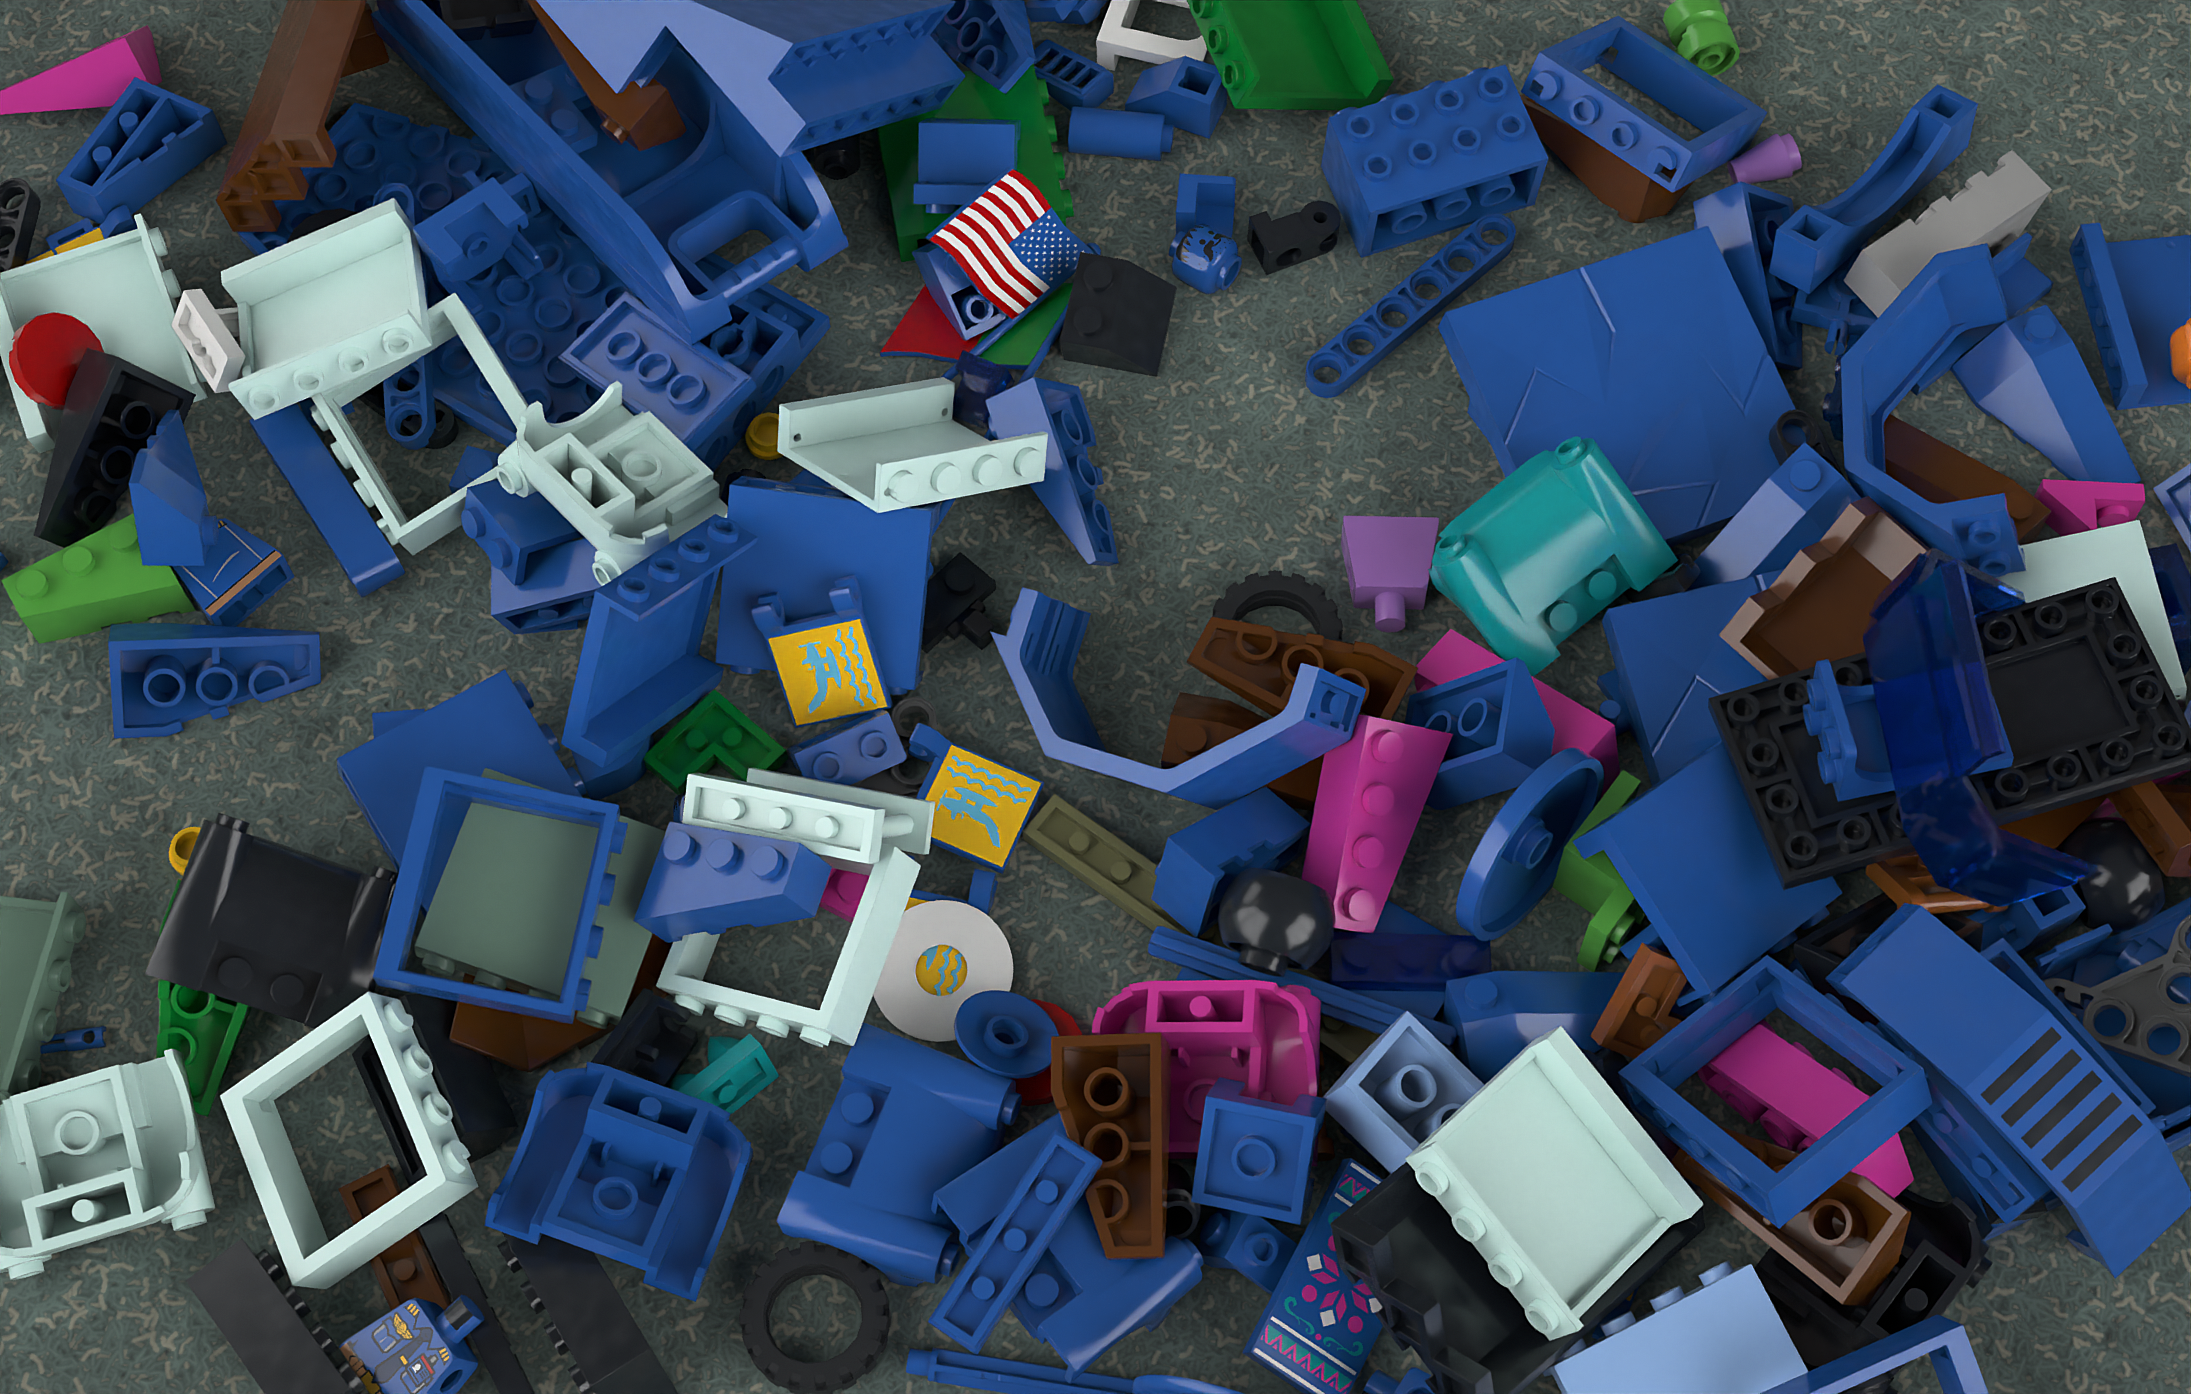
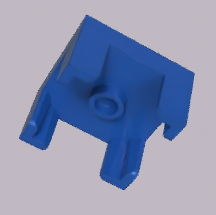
M494 177L413 227L435 285L446 297L456 293L472 315L483 309V303L465 282L497 261L505 258L524 280L531 278L544 269L539 254L517 228V224L522 229L529 226L526 213Z
M1219 1077L1206 1095L1191 1202L1300 1225L1312 1201L1315 1179L1310 1178L1315 1140L1323 1126L1327 1099L1300 1094L1293 1106L1240 1096L1245 1087L1244 1082Z

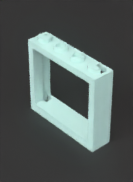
M456 293L451 294L427 309L432 346L311 396L315 405L309 408L312 412V417L324 432L328 429L332 431L337 440L330 445L333 452L345 469L353 466L360 478L353 483L357 492L369 508L376 504L383 518L376 521L378 527L386 535L392 546L400 543L412 555H415L462 525L461 513L465 508L467 487L498 479L496 468L499 465L409 521L341 407L458 334L518 429L520 414L529 405L472 314Z
M882 843L878 863L866 864L816 854L832 866V868L870 876L820 1010L703 982V977L720 934L710 935L707 932L682 936V941L673 942L656 986L675 997L673 1002L684 1006L691 1013L702 1016L704 1009L715 1011L714 1016L722 1021L741 1027L745 1025L746 1019L756 1021L757 1028L779 1037L786 1038L789 1030L801 1033L800 1039L818 1047L828 1046L829 1041L854 1046L921 865L896 846Z
M367 992L220 1095L292 1286L318 1289L331 1287L479 1187L467 1160L471 1155L467 1148L459 1141L451 1122L453 1117L451 1107L438 1091L431 1074L433 1071L432 1062L427 1053L420 1047L412 1028L413 1017L406 1014L401 1000ZM370 1034L427 1176L329 1242L274 1100Z

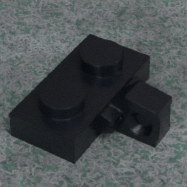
M961 552L928 581L921 649L925 653L932 650L944 637L949 636L955 640L961 633L981 650L994 640L991 632H994L993 629L995 627L983 615L986 607L982 602L996 590V581Z

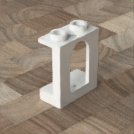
M1111 0L1096 40L1097 64L1115 71L1120 56L1159 65L1187 56L1216 66L1210 52L1207 50L1202 35L1197 39L1187 41L1130 29L1140 0ZM1154 0L1190 9L1187 0Z
M202 289L184 290L171 326L215 393L230 391L229 383L243 378L242 364L245 354L233 338L240 336L238 307L214 309Z

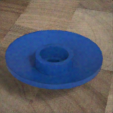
M989 990L974 994L962 1003L954 1021L955 1036L962 1051L969 1059L986 1071L1007 1078L1019 1079L1036 1076L1051 1066V1037L1059 1036L1057 1028L1050 1016L1040 1006L1024 996L1001 990Z

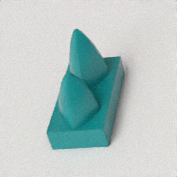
M750 1033L742 1040L731 1036H710L707 1048L709 1066L699 1074H676L670 1082L669 1088L709 1102L732 1114L777 1079L779 1074L762 1045Z

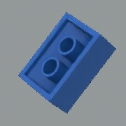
M1517 657L1409 696L1405 724L1453 734L1425 803L1434 809L1445 810L1519 787L1540 765L1552 757L1555 734L1554 726L1525 662Z

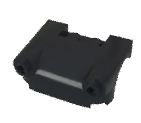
M218 813L215 822L204 819L145 974L303 1023L305 1026L314 1029L367 992L374 993L377 983L373 978L399 873L374 865L371 875L366 874L360 870L259 836L250 835L247 833L250 823L222 813Z
M1906 1188L1895 1197L1898 1202L1912 1212L1899 1261L1867 1306L1841 1304L1772 1247L1768 1249L1754 1270L1808 1372L1934 1315L1942 1316L1965 1284L1972 1289L1976 1287L1993 1262L1984 1256L1990 1246L1980 1237L1975 1222L1977 1216L1965 1202L1957 1196L1946 1202H1936L1915 1194ZM1907 1363L1838 1394H1898L1899 1391L1893 1388L1890 1383Z

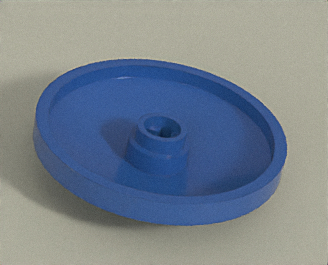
M1579 748L1562 750L1540 765L1508 798L1483 834L1462 880L1456 903V919L1461 928L1481 941H1491L1499 938L1518 925L1553 887L1564 847L1600 801L1604 785V769L1601 762Z

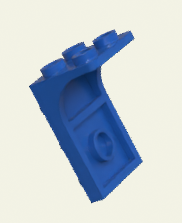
M1828 659L1816 661L1814 678L1807 680V693L1810 703L1803 705L1805 725L1810 736L1818 735L1822 752L1817 754L1820 775L1824 784H1833L1838 802L2007 768L2012 765L2014 756L1982 662L1872 685L1842 686L1836 684L1831 664Z

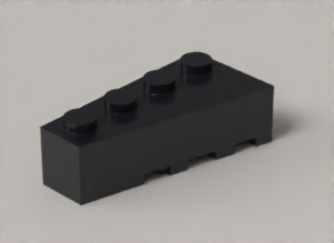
M502 1232L506 1240L498 1244L497 1247L513 1274L523 1268L529 1280L520 1285L536 1314L546 1309L550 1315L552 1322L544 1326V1329L560 1356L568 1351L573 1355L577 1363L568 1368V1371L582 1394H678L594 1252L545 1234L541 1235L538 1244H534Z

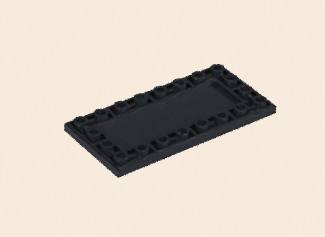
M2112 577L1830 662L1836 684L1842 686L1872 685L1982 662L2014 756L2011 767L1838 802L1833 784H1824L1820 775L1817 754L1822 752L1818 735L1810 736L1804 721L1803 705L1810 703L1807 693V680L1814 678L1815 667L1709 698V711L1722 742L1724 741L1732 767L1783 890L2191 769V728L2116 578Z

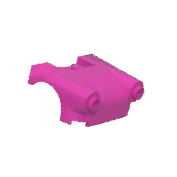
M1260 980L1145 981L1129 984V987L1123 988L1120 994L1113 996L1103 1008H1097L1092 1025L1093 1035L1161 1032L1170 1045L1171 1112L1169 1159H1197L1206 1095L1219 1077L1244 1082L1245 1087L1240 1096L1293 1106L1300 1094L1319 1097L1321 1000L1311 995V990L1307 987L1299 985L1278 987L1277 983ZM1318 1135L1315 1140L1312 1166H1317Z

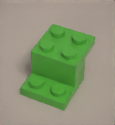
M1622 770L1564 847L1553 883L1554 889L1595 915L1588 925L1576 962L1591 972H1595L1603 960L1613 964L1621 954L1620 948L1628 942L1627 934L1634 923L1637 922L1641 925L1647 918L1604 849L1583 859L1572 842L1636 798L1641 781L1625 770Z

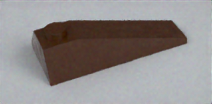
M527 0L532 11L603 122L599 125L600 128L614 142L622 145L624 141H627L638 151H643L677 139L687 131L667 88L652 78L646 87L640 88L635 81H632L623 93L616 94L536 0Z
M1520 95L1538 136L1603 204L1617 210L1618 216L1621 219L1631 223H1644L1646 219L1667 215L1692 185L1693 182L1673 193L1526 95ZM1663 166L1661 172L1672 179L1677 169L1669 170Z
M1888 415L1884 423L1885 467L1888 476L1925 500L1937 504L2005 493L2007 509L2010 518L2014 520L2019 545L2030 544L2037 539L2051 512L2049 508L2013 479L1895 416Z
M1217 617L1210 618L1187 659L1189 665L1272 717L1279 715L1287 706L1301 663L1319 667L1366 688L1359 715L1393 721L1418 670V667L1370 643L1355 641L1353 644L1324 639L1323 635L1311 633L1300 635L1274 630L1270 626Z
M1180 692L1169 720L1161 759V769L1174 768L1268 719L1230 700ZM1324 754L1264 786L1269 788L1291 808L1314 811Z
M1161 1032L1052 1036L1051 1093L1056 1108L1060 1113L1067 1137L1102 1160L1101 1167L1085 1189V1195L1106 1258L1108 1260L1164 1258L1171 1112L1170 1045Z
M1717 1125L1776 1173L1800 1155V1153ZM1681 1148L1671 1161V1164L1680 1174L1700 1186L1701 1191L1841 1304L1867 1306L1899 1261L1912 1212L1866 1176L1849 1171L1778 1229Z

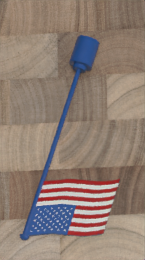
M1010 167L1006 168L925 237L949 254L976 291L1008 317L1007 320L941 377L951 381L1076 272L1080 252L1101 255V249L1096 243L1085 244L1065 227L1039 189L1023 174ZM805 468L789 481L836 488Z

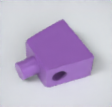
M1343 516L1341 547L1353 607L1375 609L1376 629L1382 632L1400 631L1405 628V609H1424L1430 576L1428 569L1432 565L1439 518Z

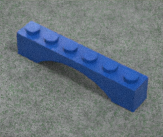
M1937 84L1910 109L1903 123L1882 153L1852 186L1825 204L1816 206L1804 204L1776 230L1769 273L1810 294L1968 147L1978 103Z

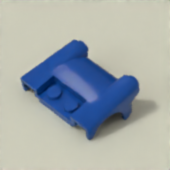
M863 1022L854 1046H851L841 1069L844 1076L843 1082L804 1172L798 1170L777 1218V1223L785 1235L822 1242L867 1261L882 1271L890 1282L918 1287V1284L923 1282L938 1284L943 1275L947 1277L953 1276L961 1257L963 1244L959 1241L960 1230L945 1211H941L936 1216L931 1211L933 1194L1002 1149L1006 1132L1005 1124L1010 1126L1014 1124L1021 1107L1022 1094L1015 1092L1016 1081L986 1071L974 1064Z
M587 1062L586 1068L564 1069L557 1073L549 1070L536 1088L529 1118L512 1162L499 1187L493 1192L489 1200L484 1226L534 1244H538L542 1234L645 1270L643 1283L696 1302L717 1245L754 1157L751 1142H747L743 1133L729 1120L731 1113L709 1102L615 1068Z
M1059 1112L934 1192L931 1211L935 1216L941 1211H945L960 1230L959 1241L965 1247V1253L969 1258L1054 1129L1067 1137ZM1086 1191L1083 1192L1009 1306V1309L1033 1339L1038 1338L1042 1344L1048 1341L1068 1365L1064 1378L1069 1384L1077 1379L1103 1353L1130 1333L1143 1326L1150 1333L1158 1328L1170 1313L1171 1307L1202 1280L1200 1267L1204 1264L1200 1252L1191 1241L1186 1238L1179 1240L1173 1236L1165 1239L1164 1258L1108 1260L1085 1195Z

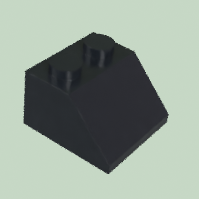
M1080 252L1060 338L1064 360L1157 377L1177 287L1128 260Z

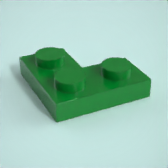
M714 689L645 754L643 761L648 770L679 795L686 791L688 774H705L716 762L736 780L747 782L748 768L775 772L788 760V755L785 748Z

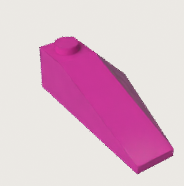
M148 25L93 48L73 60L70 59L57 64L34 77L31 76L1 89L0 115L109 107L116 103L135 77L155 86L162 82L152 32Z

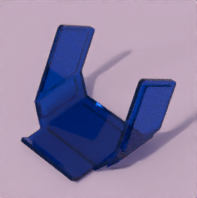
M1933 547L1924 554L1919 553L1878 595L1869 613L1871 619L1863 635V642L1904 832L1938 886L1997 907H2003L2078 883V878L2089 874V869L2086 861L1998 828L1967 777L1987 759L2006 753L1975 618L2026 604L2022 591Z

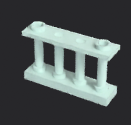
M748 768L747 782L702 773L688 774L682 823L798 842L816 854L872 864L879 862L881 843L896 846L902 851L923 855L929 854L935 802L764 769Z

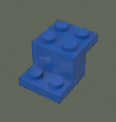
M927 118L919 122L918 182L914 184V204H926V213H954V210L958 209V205H964L1006 168L1010 167L1017 171V141L1020 140L1021 120Z

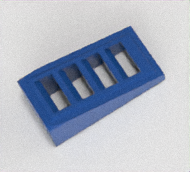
M1048 39L1034 50L1036 59L1034 61V68L1037 79L1045 78L1048 95L1070 111H1072L1073 106L1097 108L1114 93L1113 74L1103 66ZM1047 54L1052 57L1041 69L1035 66ZM1059 64L1064 66L1055 75L1050 74ZM1073 72L1075 74L1068 82L1064 81L1070 73ZM1084 80L1086 84L1081 89L1077 86Z

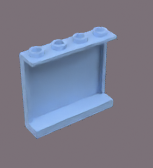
M1728 1260L1698 1275L1703 1285L1684 1294L1681 1286H1677L1651 1299L1650 1303L1654 1310L1638 1319H1635L1632 1312L1629 1311L1601 1325L1605 1336L1587 1345L1583 1338H1581L1549 1366L1543 1374L1544 1376L1553 1375L1562 1394H1760L1805 1374L1808 1370L1752 1264L1733 1269Z

